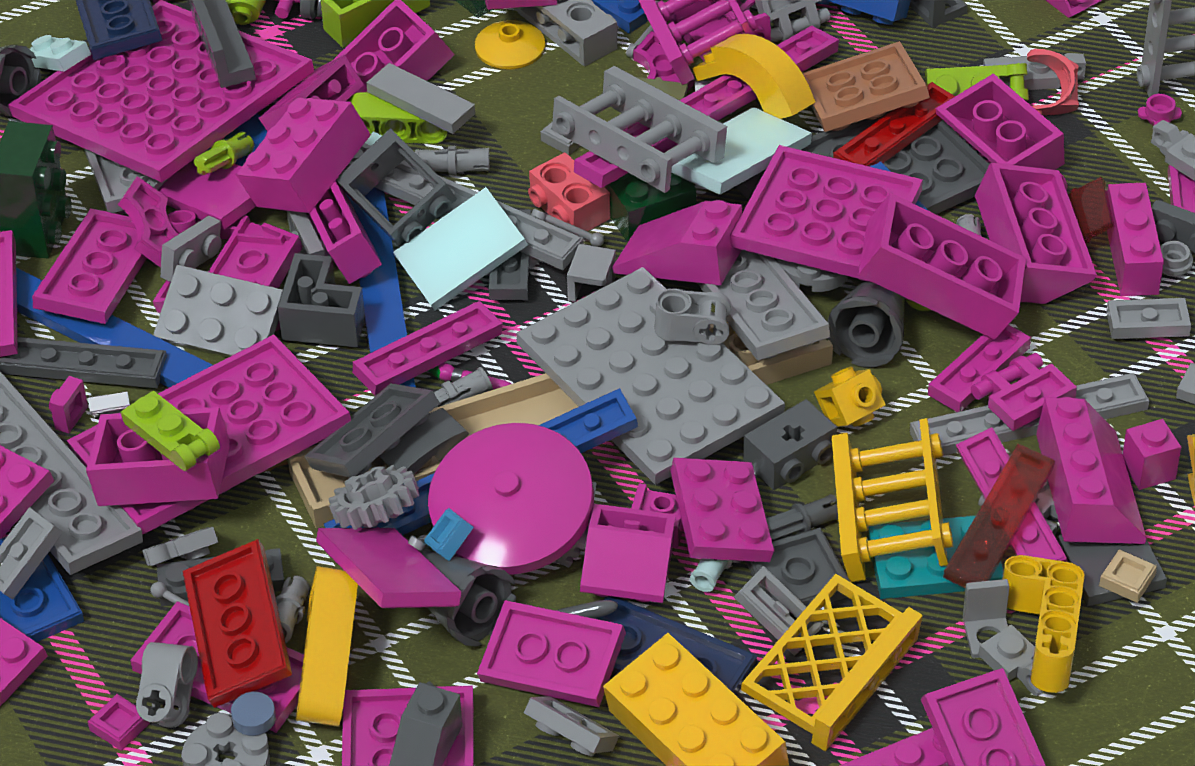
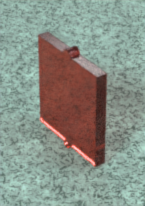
M1102 177L1080 188H1073L1068 196L1086 244L1090 242L1091 238L1114 227L1106 183Z

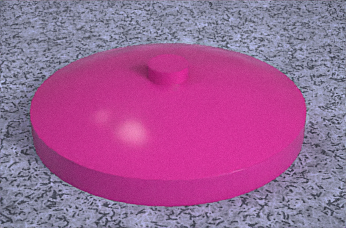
M528 423L495 425L482 429L463 439L440 462L432 478L428 495L429 514L433 527L448 508L474 527L453 556L500 567L509 575L540 569L566 554L586 530L594 505V488L591 474L579 450L561 434L546 427Z

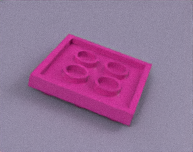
M473 685L438 687L460 694L463 725L442 766H474ZM416 688L345 690L342 766H389L401 716Z

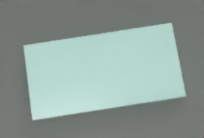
M753 107L723 123L727 126L723 159L712 163L693 153L673 165L671 173L721 195L764 171L779 145L798 150L810 145L812 133Z

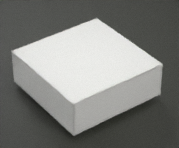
M128 392L88 398L90 413L94 418L100 417L101 414L120 413V411L130 406Z

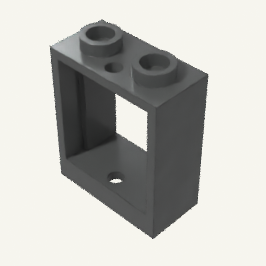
M391 128L336 179L346 194L399 248L423 232L436 218L445 215L450 209L451 204L457 200L448 185ZM405 160L433 189L396 224L392 225L364 196Z

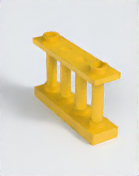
M927 418L919 419L921 440L860 451L859 448L852 449L848 433L832 435L841 556L850 582L866 580L865 562H871V557L931 546L935 547L939 565H948L946 548L953 547V538L949 522L943 523L936 458L943 457L939 433L931 434ZM922 456L924 458V470L869 480H862V477H857V472H862L863 467ZM927 486L928 499L870 510H865L864 507L859 506V502L866 501L867 496ZM930 516L931 530L868 541L867 537L862 538V532L868 531L869 526Z

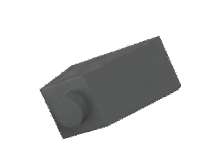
M419 682L401 716L389 766L443 765L463 726L460 694Z

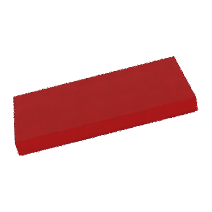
M259 539L183 571L207 698L214 708L237 699L245 693L256 691L292 675L265 548Z

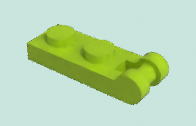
M1026 63L925 70L926 85L933 82L954 96L994 73L998 78L1010 77V88L1025 101L1029 100L1028 89H1025L1024 76L1028 75Z
M154 390L120 411L126 426L183 471H187L196 465V459L202 455L210 456L220 449V444L211 430L208 428L202 429Z

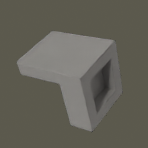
M578 244L567 274L568 301L576 302L583 283L607 286L615 281L616 274L613 273L612 266L616 262V250Z

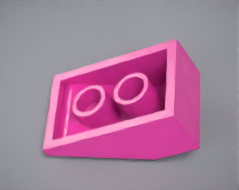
M394 0L333 60L343 55L346 56L364 84L356 92L360 93L367 92L366 82L388 63L427 81L455 54L439 35L402 0Z
M721 200L704 201L639 225L612 266L613 273L628 275L643 267L654 278L721 285L742 249L732 247L731 233L742 214V205L726 203Z

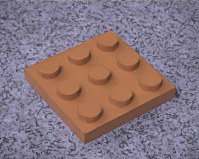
M900 41L802 73L816 101L811 107L824 132L843 130L852 123L864 119H876L883 116L885 112L900 107L910 108L917 105L920 101L930 98L926 83Z

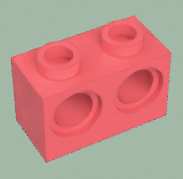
M564 152L529 171V197L536 207H541L548 215L587 232L610 220V192L605 187L600 188L574 173V160L567 153Z

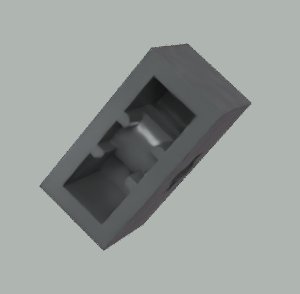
M805 399L744 435L743 462H752L754 473L774 491L786 483L794 482L801 474L818 464L826 463L832 458V435H837V426Z

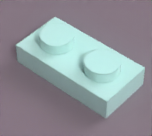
M51 35L37 38L32 42L33 47L30 48L37 58H32L34 67L63 72L91 55L85 41L51 37Z

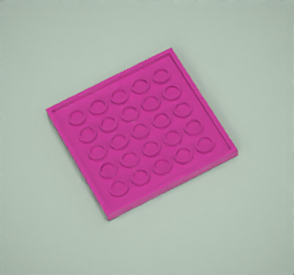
M160 0L152 6L163 41L93 60L91 53L90 56L68 70L55 72L8 105L12 117L25 123L53 125L55 136L162 183L213 146V143L224 139L226 135L250 120L251 117L273 103L292 87L298 85L303 79L314 72L312 59L239 31L253 64L256 79L221 88L191 11Z

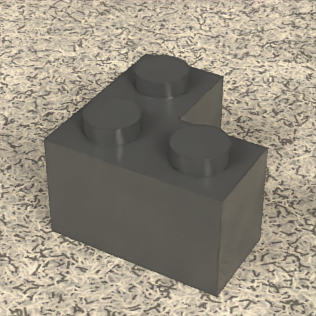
M294 254L278 305L282 340L358 347L365 323L362 287L335 285L333 259L331 256Z

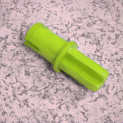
M239 132L228 140L216 141L210 150L194 159L197 172L205 175L220 168L228 169L232 167L237 159L253 152L254 142L251 136L247 135L245 137V132Z

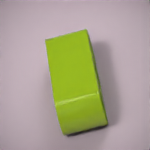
M368 92L355 93L348 99V102L353 104L370 134L375 132L383 136L391 128L405 143L422 144L440 143L447 136L446 130Z

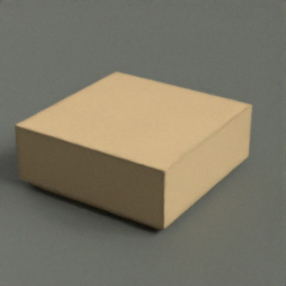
M1119 549L1101 575L1099 586L1138 603L1155 577L1157 566Z

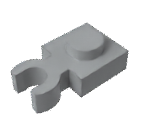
M206 527L144 549L142 552L147 566H152L181 555H185L186 560H193L210 554L208 546L218 543L214 528Z

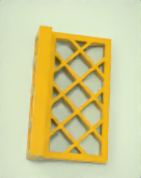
M835 574L742 682L741 691L813 734L811 743L826 752L917 641L923 615L910 607L902 613ZM838 591L852 599L853 607L832 609L830 598ZM879 615L890 623L886 628L868 630L864 616ZM857 618L860 631L838 633L835 619ZM828 621L831 634L809 636L807 630L809 622ZM863 642L865 653L862 656L844 657L841 644ZM834 645L837 658L815 660L812 647ZM786 649H805L807 661L785 664L783 653ZM840 669L842 681L839 684L821 685L818 671ZM811 673L814 686L791 688L788 674ZM781 675L784 689L768 691L757 683L762 677ZM817 697L819 708L811 717L796 708L794 699Z

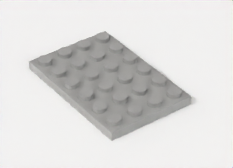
M642 267L518 331L516 338L517 344L578 407L614 390L621 389L637 418L638 427L611 440L656 485L671 477L670 470L673 458L704 459L785 412V403L723 343L709 345L699 342L667 341L658 337L654 328L656 298L659 293L667 289Z

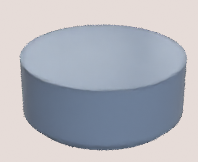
M245 693L239 696L231 706L233 725L238 732L244 735L256 736L263 734L275 723L274 703L264 693Z

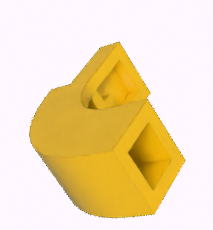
M737 34L711 47V51L703 55L705 61L692 68L697 81L723 74L734 75L742 79L756 94L763 111L780 119L793 116L816 102L804 75L795 62L777 45L756 35Z

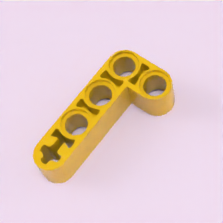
M1017 555L1005 561L1002 579H1008L1010 586L1007 608L1040 615L1030 677L1031 683L1041 691L1061 692L1067 689L1070 683L1085 576L1084 571L1079 566L1069 562Z
M317 566L308 604V627L296 721L337 727L340 725L358 584L341 569Z

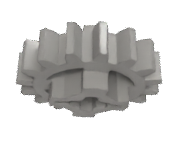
M394 465L389 466L387 469L380 466L373 467L364 474L350 477L345 481L346 487L335 489V496L329 498V508L335 523H340L341 528H346L350 525L353 530L358 529L362 525L365 528H372L380 522L386 523L389 521V518H397L403 514V507L413 506V498L419 496L417 490L419 488L413 472L407 471L405 466L397 470Z

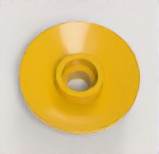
M506 20L493 23L485 27L475 40V51L479 59L485 64L498 69L511 70L529 66L536 62L545 50V38L542 32L535 26L523 21Z

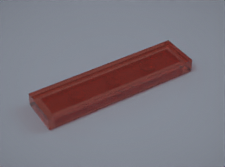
M1017 444L945 568L943 578L966 588V583L990 581L1054 469L1055 460Z

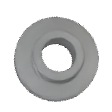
M1168 241L1161 245L1160 248L1164 261L1162 273L1170 276H1179L1190 271L1193 257L1187 245L1179 241Z

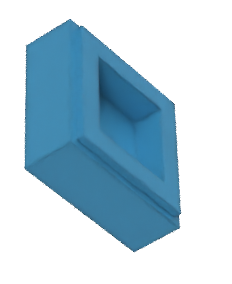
M448 508L426 536L424 542L439 555L450 561L474 527Z

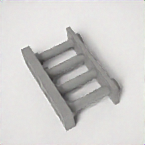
M1150 0L1142 63L1137 67L1138 84L1140 87L1145 88L1149 97L1159 93L1160 81L1195 76V61L1162 66L1164 53L1195 49V34L1167 38L1168 25L1195 22V7L1171 10L1172 0Z
M616 66L604 71L603 94L585 104L577 106L561 96L554 98L553 131L664 193L670 190L672 166L693 153L712 163H716L724 158L727 135L726 125ZM608 107L622 113L608 122L595 116ZM637 122L650 128L637 137L623 131ZM664 138L679 144L665 153L652 147L653 144Z

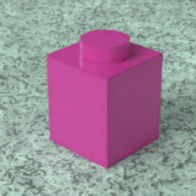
M1160 419L1126 429L1123 457L1127 471L1138 489L1141 490L1175 480L1181 445L1165 421Z

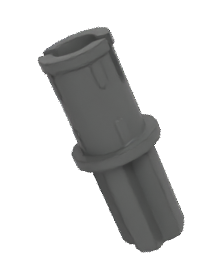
M829 494L824 498L805 505L795 503L792 505L791 510L766 518L772 542L799 532L810 531L811 528L832 520H838L837 504L831 506V503L836 502V497Z

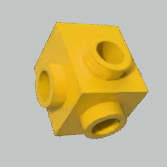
M852 366L844 368L831 375L833 382L814 391L823 414L837 427L848 426L851 423L853 427L865 424L875 418L874 411L886 405L881 395V384L872 375L870 369L854 371Z

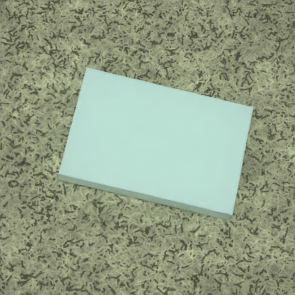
M485 187L393 253L435 311L525 248L528 243Z

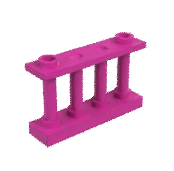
M638 0L682 85L695 79L688 66L694 63V58L711 50V47L733 35L743 32L754 35L753 31L758 29L749 9L742 12L736 0H720L677 24H674V22L667 24L666 22L672 19L671 15L699 0H669L665 3L663 0L657 3L655 2L656 0ZM730 11H733L737 20L687 46L685 43L680 46L677 45V43L683 41V36Z

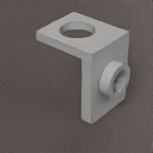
M1008 579L966 583L962 620L972 658H981L978 656L981 643L977 639V635L980 632L991 630L999 633L1008 627L1006 620L1010 587Z

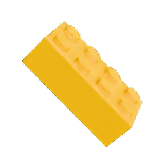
M669 633L665 634L603 686L609 711L666 766H789L786 741Z

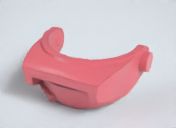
M1031 49L1027 53V60L1042 63L1051 68L1059 78L1062 89L1060 99L1055 103L1032 105V107L1042 115H1059L1076 111L1079 106L1078 65L1059 53L1045 49Z

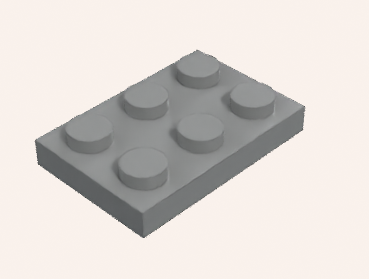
M176 265L153 335L173 345L228 358L275 333L279 321L278 305L283 290Z

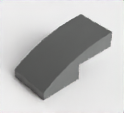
M441 408L429 413L430 416L424 423L408 430L400 437L401 441L395 448L383 452L379 457L388 467L394 465L397 470L405 466L407 471H412L414 475L433 456L441 462L447 453L465 439L469 433L446 410Z

